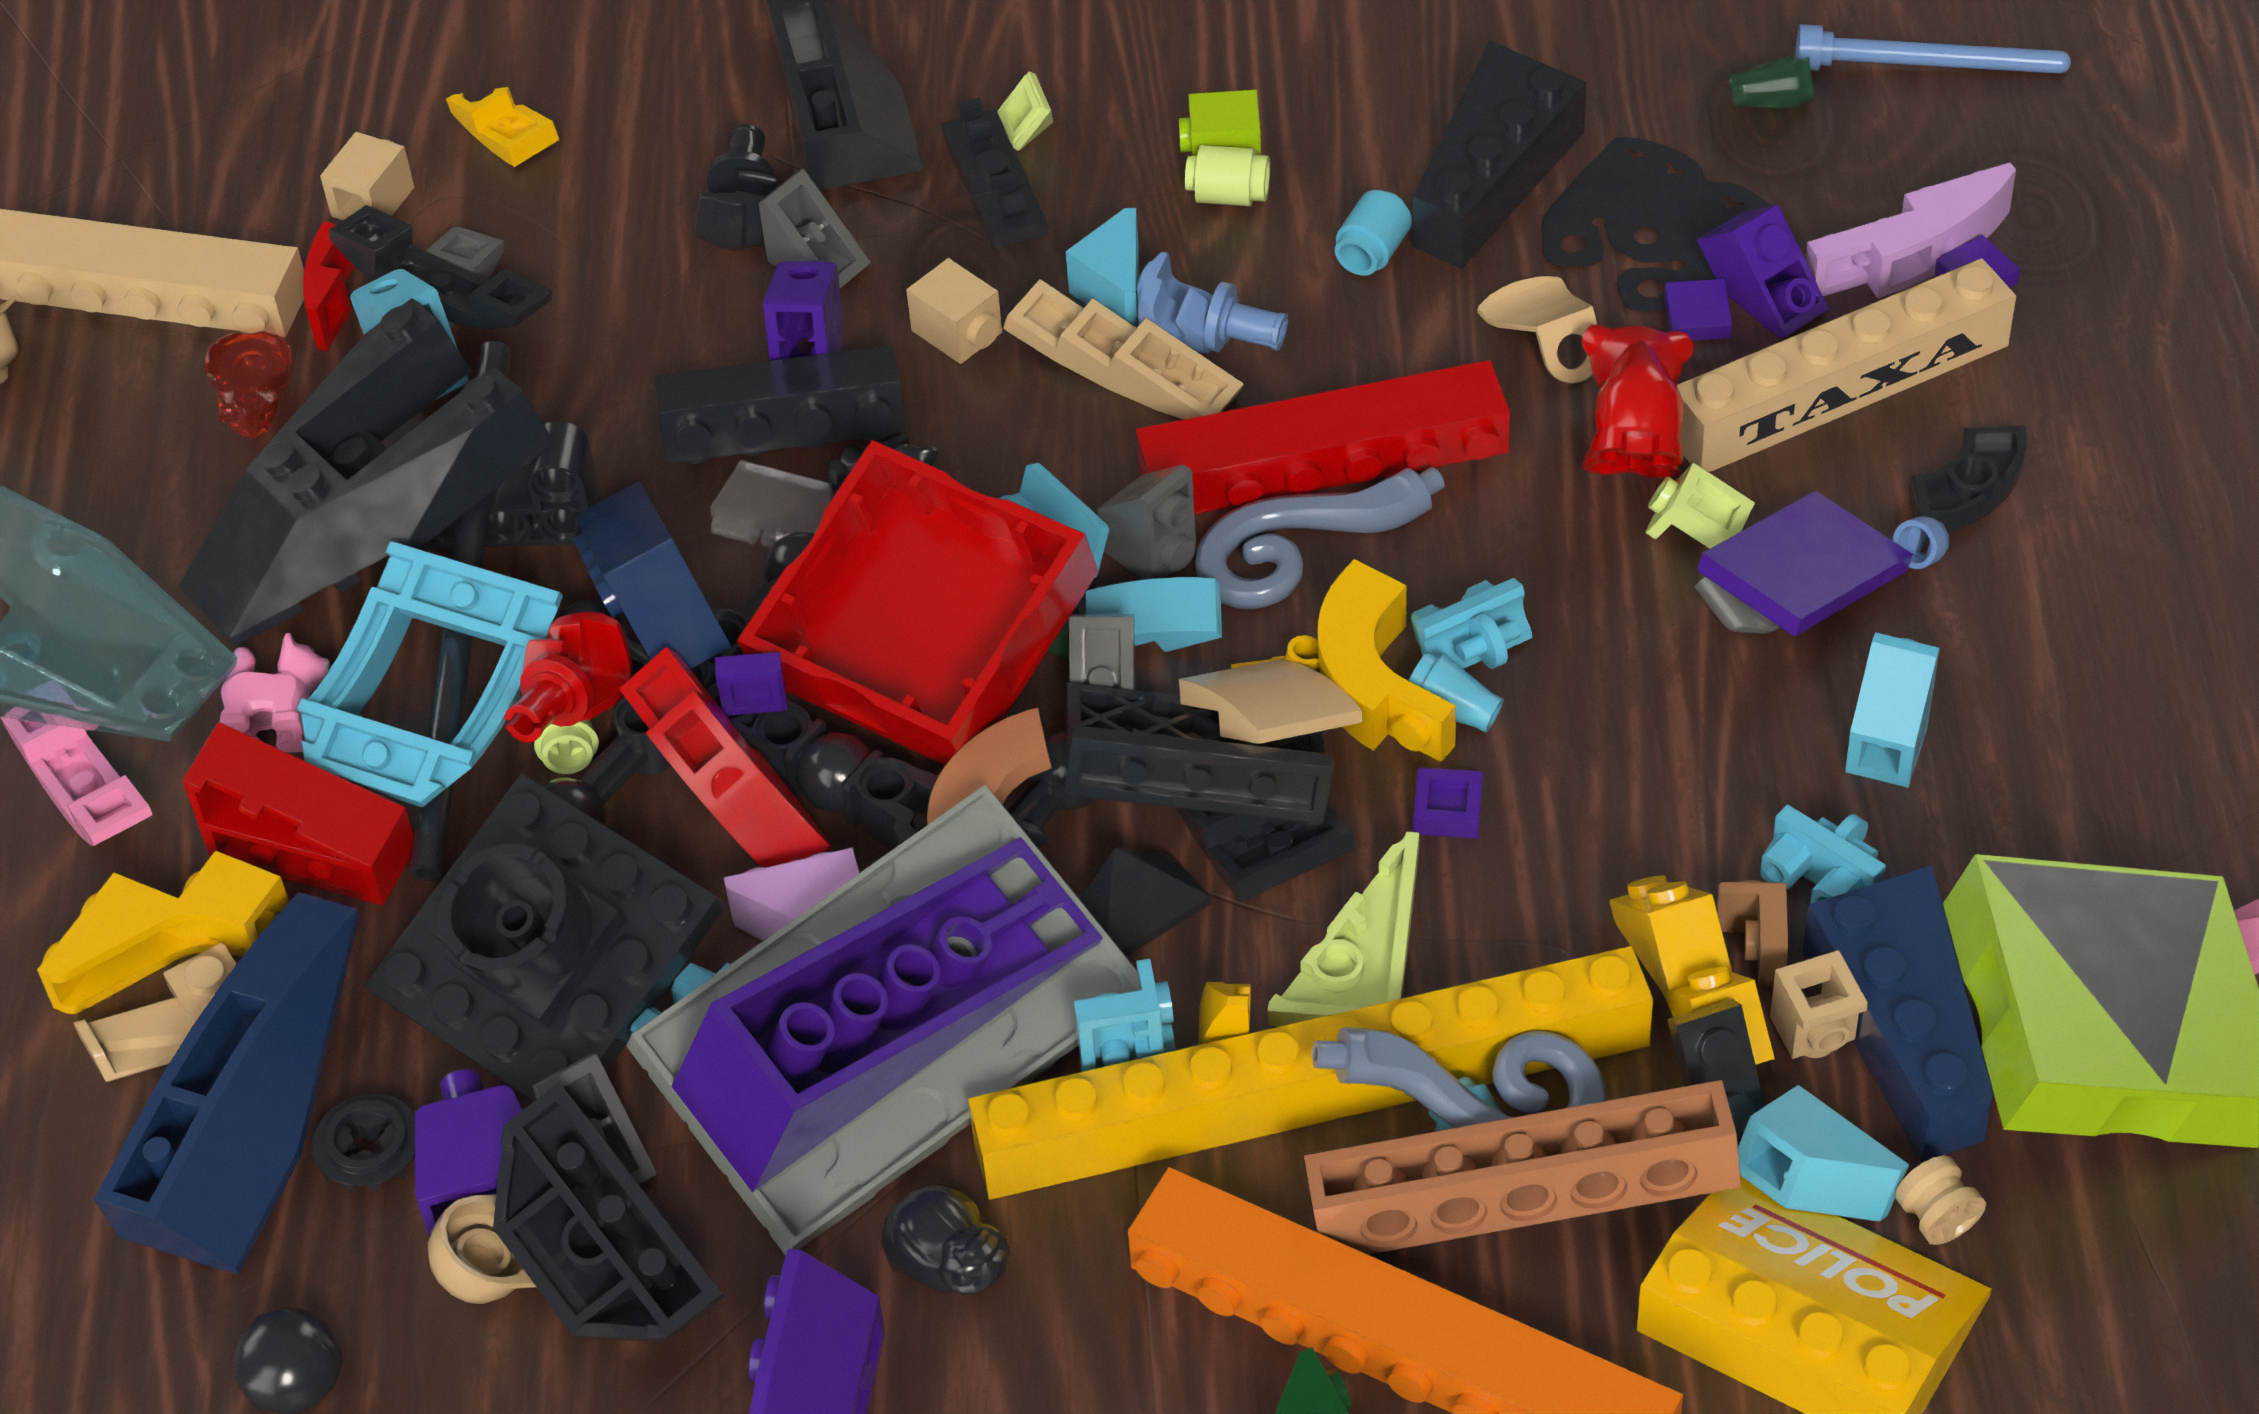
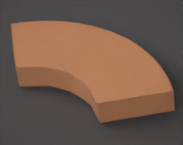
M1038 707L1010 716L988 727L967 742L950 759L937 778L931 792L927 813L928 824L985 784L999 802L1003 804L1012 790L1024 780L1052 768Z

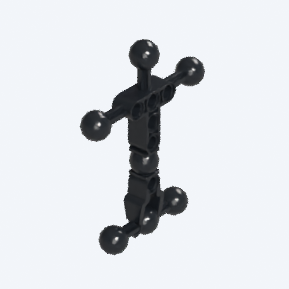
M793 532L777 540L765 557L763 577L766 583L739 611L732 609L712 611L731 647L690 670L721 710L722 706L715 675V657L744 655L737 639L785 568L803 552L815 533ZM581 600L562 609L555 620L561 616L579 612L605 613V615L611 618L612 616L603 602ZM618 614L613 619L619 621L630 651L634 676L651 660L642 646L628 639L629 632L624 620ZM625 697L619 701L614 709L613 719L617 732V737L576 780L572 778H557L541 785L604 826L606 817L604 804L634 773L655 775L671 767L670 763L646 734L649 728ZM788 699V710L727 716L748 745L762 753L786 786L790 787L792 793L796 795L802 793L815 808L832 813L846 812L849 824L857 826L859 823L862 824L865 832L871 838L887 848L895 849L928 825V804L931 792L940 773L935 775L893 757L884 758V753L878 750L871 752L869 747L856 736L841 732L828 733L826 722L820 719H816L813 722L806 710ZM1065 730L1052 732L1045 737L1052 768L1029 777L1030 786L1007 810L1037 848L1048 844V837L1043 828L1060 809H1079L1088 806L1096 800L1095 798L1063 795V779L1066 766Z

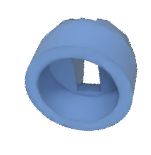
M1919 516L1905 521L1897 527L1893 536L1895 543L1913 554L1909 567L1913 569H1922L1938 562L1949 548V535L1945 526L1931 517ZM1930 539V543H1929V547H1928V551H1927V555H1926V554L1922 553L1921 551L1925 548V546H1926L1927 543H1928V540Z

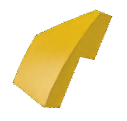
M509 87L496 88L492 94L480 101L469 102L464 98L463 93L454 94L446 98L450 112L478 141L513 167H516L559 140L553 121L523 104L515 105Z
M1206 982L1199 1009L1198 1045L1250 1034L1251 984Z

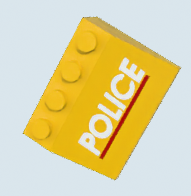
M1741 1175V1188L1711 1193L1673 1233L1640 1286L1637 1320L1638 1332L1804 1414H1923L1989 1299L1992 1289L1840 1216L1784 1208Z

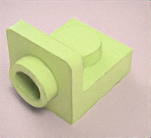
M1692 463L1676 481L1666 477L1659 485L1648 504V508L1655 513L1645 533L1656 540L1673 524L1710 549L1742 531L1755 502L1700 466Z

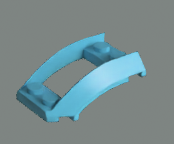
M390 541L386 550L390 557L377 588L371 587L358 619L329 672L308 700L301 698L297 710L301 713L305 741H302L305 762L366 790L423 807L475 765L506 721L504 720V715L507 709L517 703L521 695L520 678L523 673L527 644L529 640L546 639L563 596L555 590ZM412 618L505 646L479 702L451 744L359 716L393 662Z

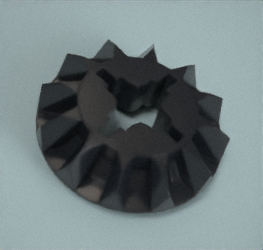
M383 1094L355 1096L333 1107L317 1125L312 1139V1154L326 1182H338L350 1194L357 1186H369L378 1193L382 1182L392 1177L404 1180L406 1166L415 1160L414 1111L403 1101ZM355 1133L359 1138H365L370 1142L379 1140L382 1153L379 1155L377 1153L372 1154L368 1150L358 1152L353 1134Z

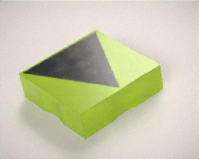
M1975 854L1944 901L1943 906L1964 983L1968 987L1979 1013L1982 1028V1051L2003 1130L2084 1136L2133 1133L2159 1138L2168 1142L2258 1148L2259 987L2223 876Z

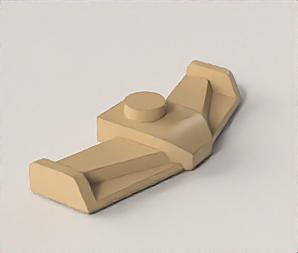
M223 942L163 972L168 988L174 998L89 1023L85 1019L73 1022L81 1041L106 1082L162 1067L171 1062L196 1020L226 977L237 965Z

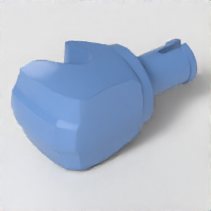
M1160 252L1153 261L1148 262L1138 280L1139 325L1147 318L1198 353H1209L1210 350L1220 352L1230 337L1270 347L1276 351L1280 350L1284 342L1288 326V314L1275 313L1239 304L1236 285L1221 282L1212 295L1202 289L1179 282L1172 274L1170 256L1166 252Z

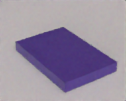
M1814 491L1703 552L1697 571L1791 635L1797 636L1907 572L1913 554L1819 492Z

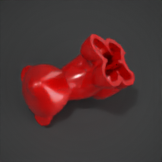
M1591 325L1582 336V346L1590 357L1592 374L1600 391L1595 400L1597 432L1583 458L1582 469L1600 475L1635 473L1648 478L1679 477L1680 465L1683 463L1681 431L1685 404L1677 382L1680 378L1683 364L1693 354L1694 345L1692 339L1687 333L1682 331L1666 333L1645 326L1609 328L1604 325Z

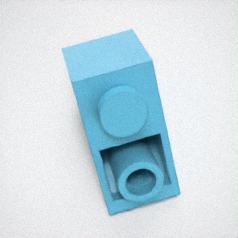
M1875 632L1850 731L1846 773L1909 788L1928 728L1939 647L1918 643L1908 638H1897Z
M1799 1085L1751 1115L1738 1146L1740 1175L1784 1208L1879 1222L1888 1216L1895 1200L1896 1189L1909 1167L1908 1163Z

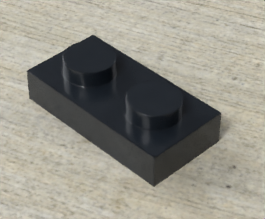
M1731 998L1669 1018L1668 1023L1683 1086L1722 1080L1737 1134L1738 1145L1750 1116L1765 1107L1742 1005Z

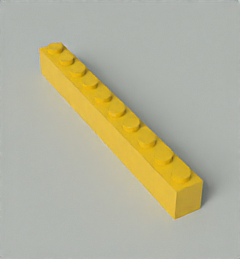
M1629 946L968 1098L974 1146L988 1199H996L1417 1101L1406 1093L1391 1087L1341 1083L1338 1081L1335 1069L1314 1068L1312 1063V1047L1315 1040L1336 1041L1337 1035L1343 1027L1375 1029L1403 1037L1421 1047L1457 1080L1469 1077L1476 1085H1486L1494 1083L1493 1069L1497 1054L1507 1041L1525 1032L1539 1030L1560 1034L1575 1041L1589 1053L1593 1060L1649 1047L1653 998L1633 947ZM1529 1062L1524 1067V1074L1529 1075L1555 1068L1543 1062Z

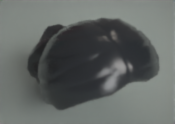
M943 1184L918 1187L903 1196L885 1219L881 1244L893 1272L899 1271L936 1291L943 1294L953 1291L962 1295L977 1294L995 1286L997 1280L1005 1272L1010 1255L1006 1238L999 1229L985 1223L974 1200L960 1189Z

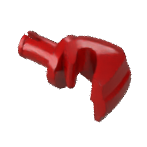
M574 613L561 616L555 620L550 626L547 639L529 640L525 653L523 673L520 678L523 697L509 707L504 715V720H512L506 725V728L513 737L526 743L534 742L542 736L544 730L550 724L560 727L572 726L577 722L592 719L611 708L624 697L619 688L633 677V665L629 647L619 621L605 615V613Z

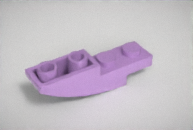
M2010 162L1937 185L1921 188L1904 194L1902 214L1882 218L1869 224L1836 234H1829L1807 242L1806 263L1822 295L1827 296L1867 283L1878 299L1936 275L1935 266L1937 258L1980 235L1988 238L2010 212L2016 169Z

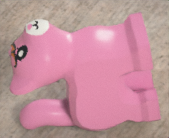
M286 633L277 664L278 673L254 672L256 663L254 654L246 647L237 648L233 653L235 662L230 668L227 679L221 689L224 710L221 712L220 722L258 740L260 739L256 735L260 730L274 729L277 734V749L286 753L303 752L302 741H305L301 713L297 710L301 698L308 700L331 668L329 660L321 657L311 646L297 644L291 633Z

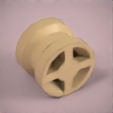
M1942 1155L1921 1163L1900 1182L1895 1192V1199L1904 1211L1918 1216L1920 1219V1232L1929 1244L1933 1245L1947 1243L1965 1233L1980 1219L1986 1206V1202L1975 1188L1966 1187L1960 1181L1962 1171L1950 1156Z

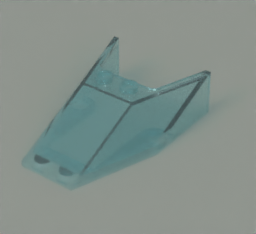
M0 485V597L11 607L10 611L0 620V717L170 742L237 665L238 657L107 538Z

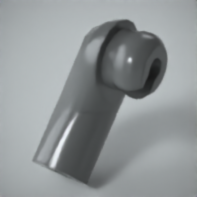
M1704 577L1694 586L1699 595L1729 631L1767 634L1780 628L1707 577Z

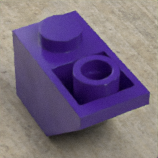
M1778 204L1740 213L1697 239L1715 278L1725 279L1727 296L1778 338L1788 336L1829 310Z

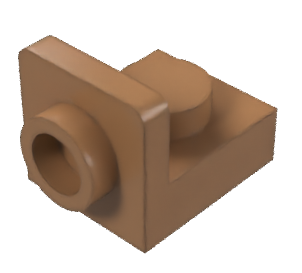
M1758 880L1722 882L1718 885L1717 915L1722 932L1744 933V959L1757 961L1758 987L1773 988L1775 970L1787 966L1786 883H1764Z

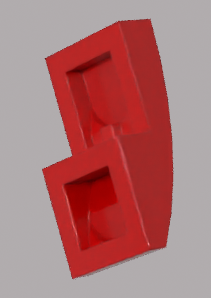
M323 221L313 240L306 260L303 277V296L317 349L328 351L352 312L345 283L354 270L355 265L329 239V229L337 224Z

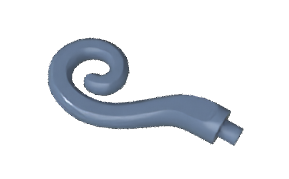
M1430 467L1419 475L1412 469L1405 468L1393 476L1358 492L1281 495L1244 504L1218 519L1202 537L1196 551V575L1201 578H1215L1219 582L1221 604L1237 609H1257L1273 605L1287 598L1297 588L1302 580L1304 562L1298 547L1291 540L1270 533L1256 535L1284 528H1309L1355 533H1378L1392 530L1411 522L1431 510V495L1445 487L1444 480L1439 471L1434 467ZM1248 540L1243 545V558L1248 564L1255 565L1272 562L1277 565V568L1266 577L1246 579L1235 575L1229 570L1227 560L1240 544Z
M1343 1027L1340 1029L1336 1041L1315 1040L1313 1044L1312 1063L1314 1068L1335 1069L1338 1081L1341 1083L1386 1086L1400 1090L1417 1100L1453 1128L1514 1118L1490 1107L1468 1090L1431 1055L1403 1037L1381 1030ZM1539 1030L1525 1032L1507 1041L1497 1054L1493 1069L1494 1085L1505 1103L1520 1112L1539 1113L1546 1108L1549 1102L1548 1092L1543 1087L1530 1083L1524 1074V1067L1529 1062L1546 1063L1563 1076L1569 1092V1102L1566 1108L1607 1100L1605 1083L1601 1072L1589 1053L1575 1041L1560 1034Z

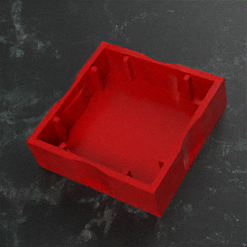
M872 440L826 507L820 525L810 543L785 568L737 639V642L744 655L780 652L787 692L946 766L950 759L967 742L1005 718L1097 575L1098 569L1085 533L1010 500L989 497L975 492L957 482L946 472Z

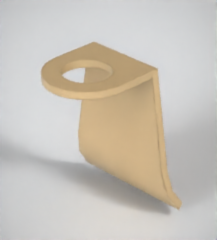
M1539 276L1516 281L1490 294L1479 305L1477 313L1490 325L1497 328L1536 332L1545 367L1554 378L1566 383H1578L1592 375L1590 357L1588 355L1584 363L1574 369L1565 368L1558 360L1557 350L1563 338L1570 334L1583 336L1585 330L1591 325H1597L1593 306L1572 295L1561 278Z

